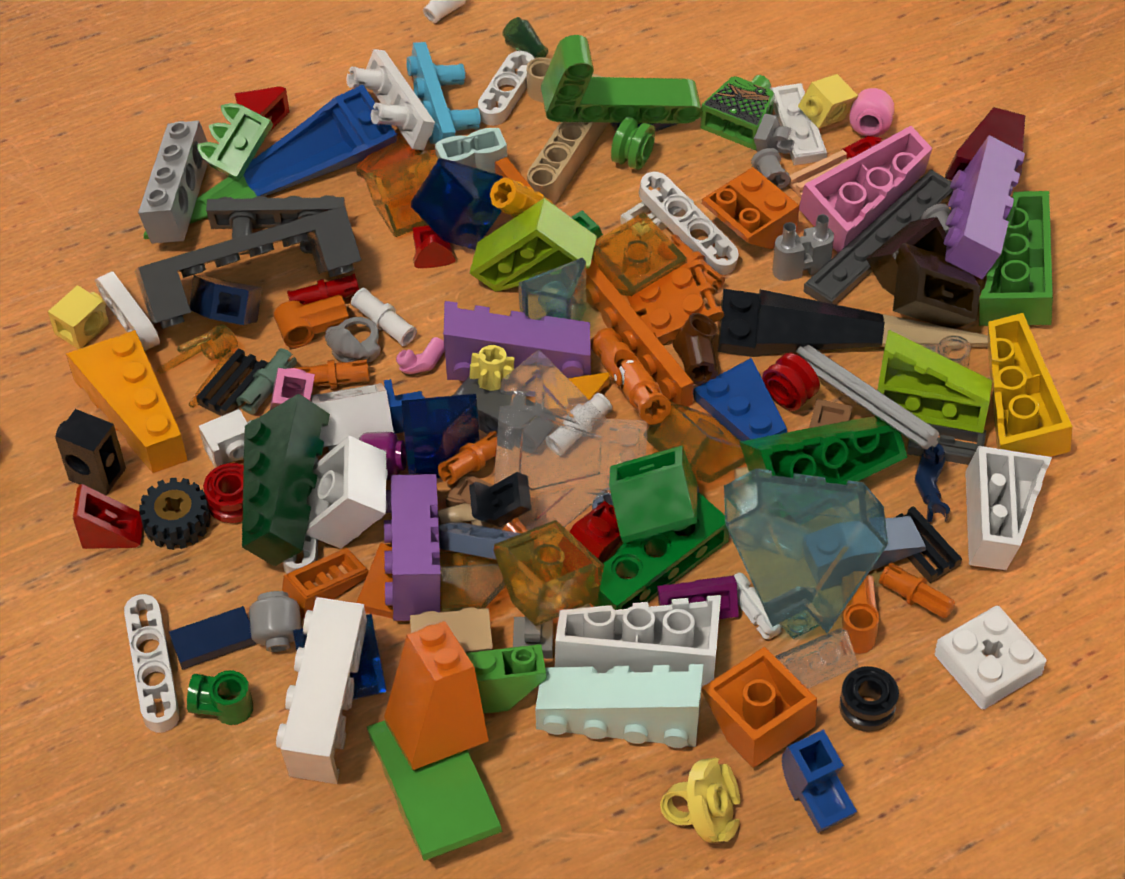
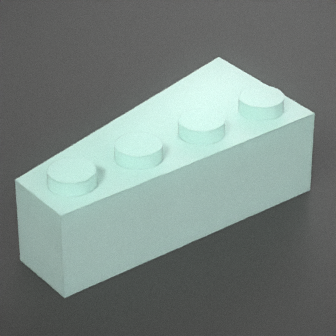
M689 664L688 671L671 672L670 665H653L652 672H633L629 666H614V668L606 673H598L592 666L545 667L546 679L539 685L535 708L536 729L544 730L554 735L573 733L582 734L592 739H603L605 737L625 739L634 744L654 742L663 743L672 748L696 747L704 664Z

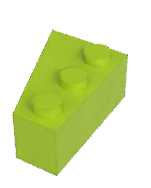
M543 198L477 242L469 274L497 292L532 283L534 277L549 273L551 278L560 276L562 270L575 266L580 270L587 269L591 265L597 236Z
M888 330L877 390L926 423L983 433L990 402L992 380Z

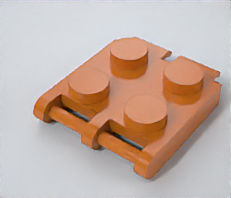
M695 259L636 284L638 290L627 295L630 306L662 344L674 340L689 316L693 313L703 314L713 322H717L724 317L722 308L717 307L712 295L714 288L711 283H707L703 274L704 265L700 259ZM695 274L700 282L699 286H697L693 275ZM704 298L707 299V302L710 306L709 310H707L704 304Z

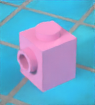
M278 368L270 410L297 394H301L308 400H311L315 374L306 373L296 368Z

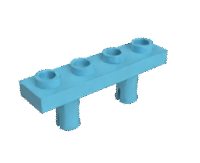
M426 42L413 43L412 55L408 56L406 60L407 73L409 76H413L414 93L420 98L421 103L435 121L433 133L429 137L430 143L436 144L444 138L455 136L456 131L479 130V124L481 123L479 109L450 110L447 107L441 86L464 85V65L462 63L457 65H435L432 62Z

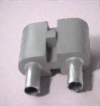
M819 215L816 226L804 229L802 237H798L794 223L787 222L784 224L783 234L776 238L772 272L777 279L790 281L802 278L803 270L806 269L810 275H814L831 260L834 234L828 228L829 217L827 215Z

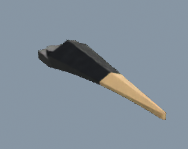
M724 289L721 298V308L724 312V317L720 320L718 352L756 357L796 352L800 346L804 348L807 345L812 346L816 350L885 347L888 330L921 346L987 348L988 335L762 289L759 290V294Z

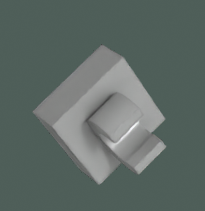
M764 114L754 137L757 152L766 148H774L778 152L785 154L791 152L795 143L794 140H788L791 128L780 126L777 115Z
M525 612V617H514L513 647L541 644L543 658L552 659L553 617H541V613Z

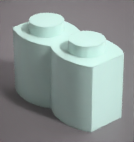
M484 128L468 136H451L435 144L437 173L443 188L459 189L469 186L475 181H491L496 177L495 162L507 157V144L500 128Z

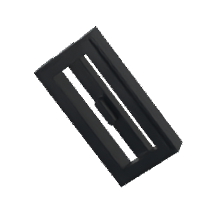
M238 348L196 396L198 405L220 416L235 411L239 406L236 401L237 398L255 379L253 377L254 373L258 369H264L268 362L264 360L258 362L256 356L249 354L247 357L245 352ZM249 369H252V371L250 372V374H249V375L244 379V381L239 385L238 382H239V381L243 378V376L249 371ZM229 393H232V395L226 400V402L222 406H220L219 404L225 399V397Z
M914 506L908 509L906 515L901 513L896 516H911L926 546V550L922 551V553L927 555L938 567L934 569L921 553L907 557L929 583L934 582L961 565L962 558Z

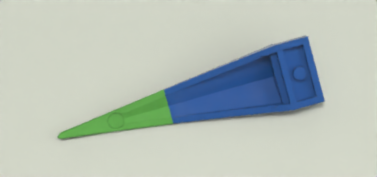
M362 84L334 97L290 133L254 158L240 181L229 176L199 196L189 224L208 217L206 212L207 199H219L221 197L249 199L273 194L365 160L369 154L395 143L397 134L391 125L372 123L371 111L376 110L373 107L375 101ZM145 231L143 234L144 239H149L147 232Z

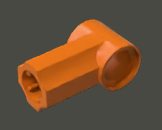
M342 295L306 305L299 301H287L279 305L273 315L285 345L290 348L305 346L313 339L314 334L327 331L329 327L338 326L344 320L349 319Z
M851 570L848 574L840 576L839 579L842 615L841 642L847 650L852 653L861 654L872 650L875 646L879 614L876 610L873 576L866 574L865 571Z

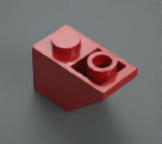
M604 501L577 521L553 556L556 562L582 582L597 563H603L622 541L614 506Z

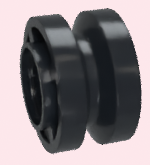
M865 666L851 671L843 681L839 702L840 713L844 720L852 727L862 731H877L886 727L895 715L899 696L896 681L888 672L877 667ZM862 697H871L874 698L875 701H867Z

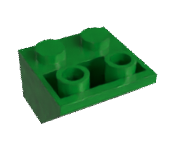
M683 445L610 466L609 488L623 544L635 540L645 541L653 535L670 530L680 531L697 523V481Z

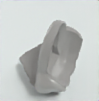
M352 317L344 320L338 326L329 327L326 331L325 341L331 348L332 355L338 361L351 362L367 359V363H369L380 354V346L377 344L379 331L375 323L368 318ZM353 324H363L371 330V334L360 343L346 328Z

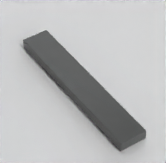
M933 170L928 171L804 284V292L817 301L838 304L873 271L866 260L869 255L909 222L921 220V216L929 207L936 204H946L953 194V189L950 188L951 181Z

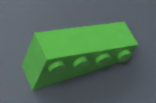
M1049 191L1014 192L1012 196L1014 198L1013 206L1006 218L1009 223L1002 252L988 271L987 281L979 298V326H988L989 321L1024 313L1028 325L1052 324L1053 292Z

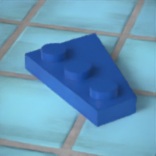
M752 358L693 389L694 400L740 441L787 433V428Z

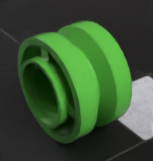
M626 117L618 127L612 141V161L624 164L628 160L630 168L640 170L649 159L653 150L655 127L648 123H643L639 127L636 119Z

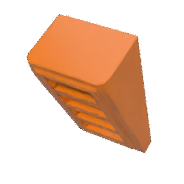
M346 547L285 574L282 591L288 593L290 598L295 599L299 603L300 616L303 618L307 610L313 611L316 597L334 600L365 579L369 570ZM342 565L348 573L343 574L338 566ZM327 573L333 578L332 580L328 578Z

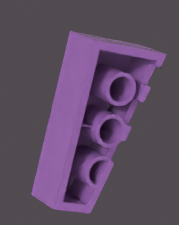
M436 474L391 475V490H386V500L388 503L386 513H392V520H384V543H392V551H384L385 574H392L393 582H385V606L393 605V621H410V615H418L427 611L440 613Z

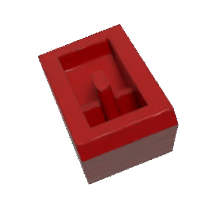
M282 86L235 93L236 104L242 105L271 120L273 126L270 131L290 112L287 90Z
M83 484L77 487L73 521L82 549L137 548L140 546L143 525L139 511Z

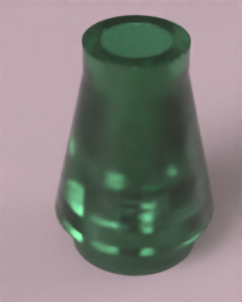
M516 17L505 26L502 36L505 38V43L517 51L528 52L534 59L547 56L548 48L542 43L528 20Z

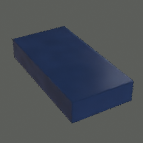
M244 606L169 631L182 670L257 644L251 638L250 622Z

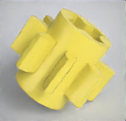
M496 345L485 346L479 351V354L472 353L469 378L478 379L480 388L490 391L499 390L504 386L505 382L512 383L515 358L506 357L507 354L504 348Z

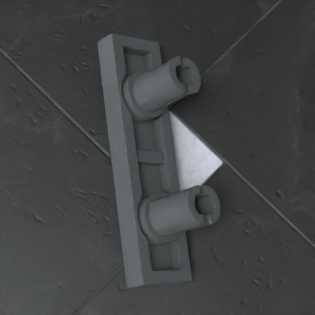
M331 195L320 198H302L299 196L267 198L258 196L249 199H234L231 197H221L219 199H207L206 212L211 229H232V239L251 234L254 228H272L345 206L346 209L344 197ZM309 241L301 242V251L312 254Z

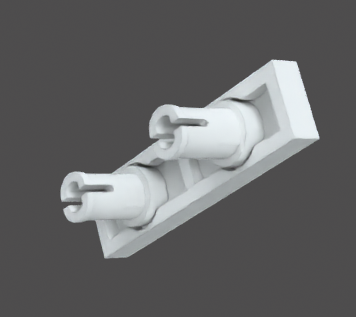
M373 49L366 69L350 67L349 72L353 74H347L348 87L356 88L363 84L366 89L372 90L381 102L375 103L373 106L376 110L371 111L372 123L397 126L412 149L424 150L429 137L433 133L435 121L386 51Z

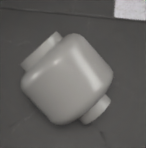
M271 591L260 594L257 597V601L249 608L251 638L257 644L266 646L267 651H285L290 648V643L301 636L302 625L299 603L295 599L290 598L288 593Z

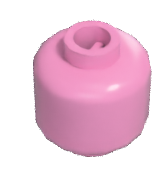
M868 88L861 91L853 102L849 114L852 128L859 135L865 137L883 135L890 128L895 112L891 96L877 88Z

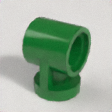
M234 670L223 671L215 677L193 674L187 692L188 713L215 715L220 722L227 725H238L245 722L253 711V700L246 677ZM237 696L232 700H225L227 697Z

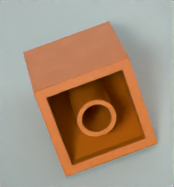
M445 621L428 625L421 630L407 634L384 715L386 725L412 770L489 741L475 667Z

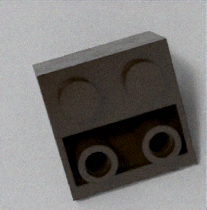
M903 243L900 245L893 311L928 323L956 329L977 320L980 285L972 274L945 261V256Z

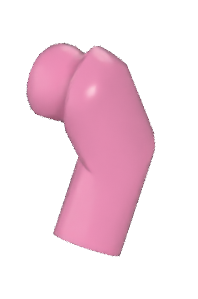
M438 337L432 338L423 353L417 355L410 349L407 351L402 350L396 357L400 370L408 375L432 370L445 351L444 341Z

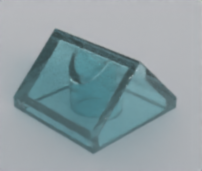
M584 258L519 282L520 312H525L526 316L534 320H541L544 316L581 321L586 310V261Z

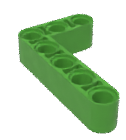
M570 35L558 43L541 84L546 117L555 122L621 123L626 117L636 119L638 123L684 124L693 122L702 115L697 86L691 79L592 77L594 67L587 38L581 35Z

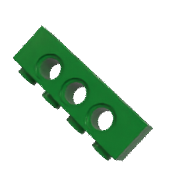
M698 492L697 523L680 531L670 530L653 535L645 541L635 540L621 545L614 556L604 563H597L588 575L585 576V598L594 607L611 605L614 610L628 609L632 607L633 603H649L658 596L657 586L674 584L729 542L730 519ZM622 577H631V579H623Z

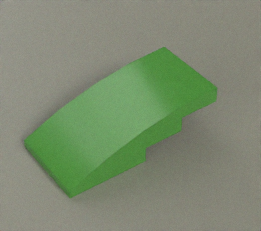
M385 720L367 727L370 741L381 761L384 775L396 797L401 816L423 861L502 832L501 824L468 750L412 770Z

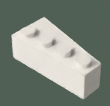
M721 595L707 596V601L689 603L688 598L672 599L671 605L649 607L648 602L633 603L632 607L619 610H614L611 605L560 610L555 640V667L592 666L598 673H606L614 668V666H629L633 672H652L653 665H670L671 672L688 671L689 664H704L702 685H706L714 680Z
M316 597L313 611L307 610L303 624V633L307 634L304 648L299 647L297 649L294 670L298 672L296 685H289L285 701V708L290 711L287 723L280 724L276 739V747L281 748L289 777L337 784L340 769L336 768L334 754L335 748L344 749L346 717L342 716V710H349L352 706L354 678H350L349 675L350 672H358L367 623L364 604Z

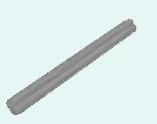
M807 345L804 348L800 346L796 350L798 355L811 365L819 378L923 449H928L931 446L935 447L939 443L937 441L939 436L938 430L812 346Z

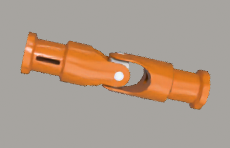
M612 328L599 330L591 340V349L594 354L601 358L602 365L615 383L621 386L630 404L638 409L642 420L646 421L649 425L663 422L671 412V402L660 393L657 383L647 370L644 369L629 346L622 342V337L619 333L615 332Z

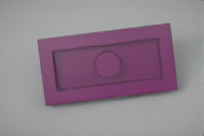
M734 575L657 586L659 606L671 605L672 599L688 598L689 603L707 601V596L721 595L719 619L739 617L737 582Z

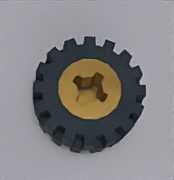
M170 478V483L165 484L164 480L157 482V488L153 486L148 488V496L143 495L141 498L142 505H139V512L144 531L151 542L154 540L155 544L159 547L166 544L167 549L174 550L175 545H179L180 549L187 548V542H191L194 545L198 542V535L204 537L207 533L206 527L210 526L211 516L203 489L200 490L198 484L194 482L190 485L189 479L182 478L181 482H177V478Z

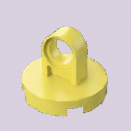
M719 758L701 759L696 762L689 773L688 782L674 784L660 802L661 812L669 822L682 826L693 825L697 834L705 842L709 843L727 842L732 839L739 827L740 819H733V805L740 804L737 781L728 764L718 763ZM680 796L687 801L689 812L678 810L673 804L672 797Z

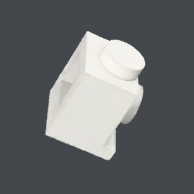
M240 409L199 425L204 450L215 468L244 458L245 425L252 420L246 421Z

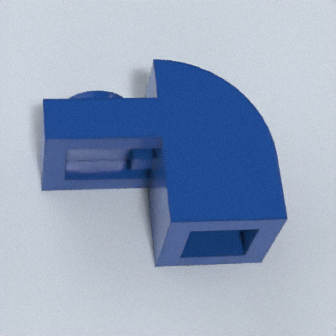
M824 729L789 745L782 755V768L789 790L795 801L800 799L818 833L854 816L857 812L837 776L844 765Z

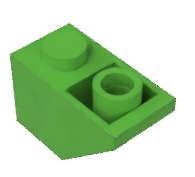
M541 644L466 653L475 667L484 714L509 711L546 679Z

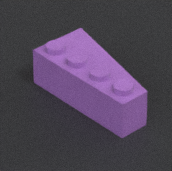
M989 135L965 170H958L950 184L953 194L948 202L951 212L946 221V226L949 227V230L944 240V245L947 246L945 261L980 279H983L1002 252L1009 223L1006 218L1014 202V198L1010 197L1013 187L1018 184L1020 173L1015 170L1023 163L1025 153Z
M445 301L443 335L447 380L465 381L470 374L472 353L479 354V351L488 345L504 348L507 354L506 357L515 358L512 379H566L591 375L590 322L544 316L541 320H534L526 316L525 312L511 311L510 316L490 313V307L475 305L473 311L457 308V302Z

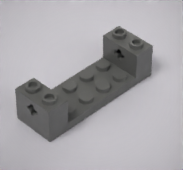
M345 206L138 267L135 270V274L151 323L160 322L163 329L185 322L183 315L191 312L178 272H181L182 277L185 278L205 271L204 264L215 261L218 268L235 263L240 260L239 254L249 252L250 258L274 250L273 244L281 241L284 247H288L308 240L319 274L328 271L329 277H334L353 271V263L361 261V257Z

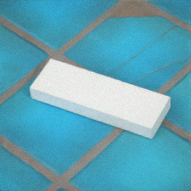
M802 83L770 88L775 93L773 108L780 126L791 128L788 140L791 139L795 142L790 152L793 165L814 163L826 158L827 151L818 127L798 107L805 94Z

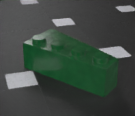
M301 394L295 395L257 419L252 420L245 425L242 548L273 566L303 551L311 506L306 504L307 497L312 492V489H315L318 475L313 473L315 457L322 455L324 441L319 439L321 428L328 426L330 417L328 412Z

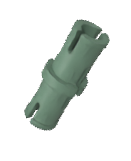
M283 348L278 349L275 356L264 369H258L254 373L253 377L255 379L236 400L238 405H242L244 401L246 402L241 407L243 411L255 414L268 396L273 393L278 368L287 369L296 366L297 360L295 357L287 361L293 355L291 352Z

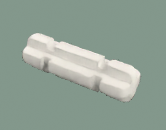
M740 572L735 574L738 605L754 625H759L756 629L763 638L770 640L774 636L779 635L782 623L775 614H769L771 611L770 607L754 587H749L751 583L747 577Z

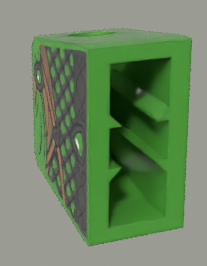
M756 75L751 82L737 76L731 77L702 104L700 129L757 150L754 137L764 114H773L775 93L770 89V81L762 75Z

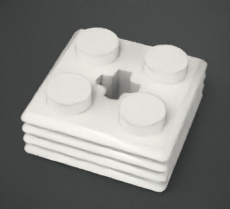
M1000 606L990 608L939 638L934 653L937 659L981 709L988 708L1041 676L1047 661L1044 655Z

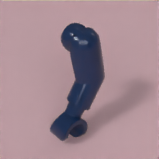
M940 444L933 447V450L932 446L924 449L915 474L916 487L923 502L928 504L926 515L928 522H932L933 513H941L945 517L944 521H949L950 508L947 504L941 502V493L937 486L946 459L944 448Z

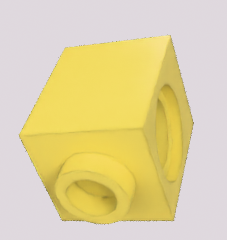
M838 74L811 82L798 107L818 128H822L844 120L858 95Z
M78 285L48 311L54 334L78 349L83 348L109 324L105 309L106 303L102 297L95 292L90 293Z

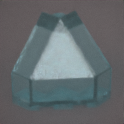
M754 469L724 485L725 524L772 627L780 624L793 639L819 626L828 634L888 545L885 512L882 503L863 482L848 480L847 485L825 482V477L795 473L793 478L772 476L771 470Z

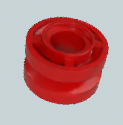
M785 353L762 374V380L772 400L789 411H797L806 403V400L811 399L820 389V382L814 369L806 360L794 353Z
M238 463L222 464L211 470L204 480L203 489L209 511L215 519L221 522L238 523L243 519L244 465Z

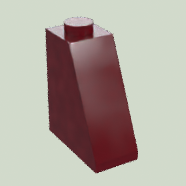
M993 107L956 151L945 173V178L952 180L958 170L964 171L989 135L1023 152L1025 115ZM1022 164L1015 170L1020 175L1022 174Z

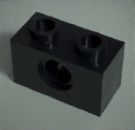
M75 409L69 418L59 425L55 435L68 480L79 485L83 484L107 496L126 469L114 424Z

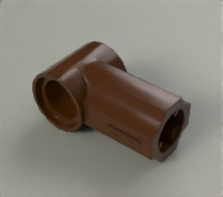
M693 313L689 316L673 341L674 350L683 358L685 372L696 385H702L711 379H715L718 375L712 343L713 338L717 334V326L709 317L700 313Z

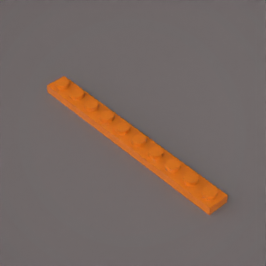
M507 157L495 162L496 177L493 178V183L502 178H510L521 182L524 186L531 187ZM591 260L590 268L580 270L577 266L564 269L571 283L576 282L580 287L587 303L590 306L594 305L601 313L605 325L608 328H613L620 334L622 342L629 346L644 369L657 381L663 396L672 400L680 411L692 405L694 386L692 379L594 261Z

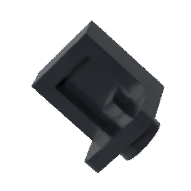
M516 472L491 487L479 482L469 485L472 516L475 519L501 527L514 518L532 510L528 476Z

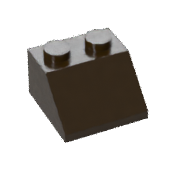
M938 217L911 221L869 255L866 260L882 288L894 296L900 245L906 243L946 257L947 246L944 245V240L947 234Z

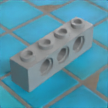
M178 121L167 124L138 212L151 244L178 242L185 239L208 164L202 158L197 148L199 143L207 142L200 121Z

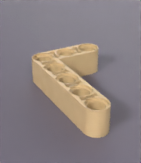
M544 57L532 59L526 67L527 93L531 99L544 103L541 84L552 60ZM594 73L592 77H603ZM560 122L528 170L527 182L530 186L550 199L555 205L608 123Z

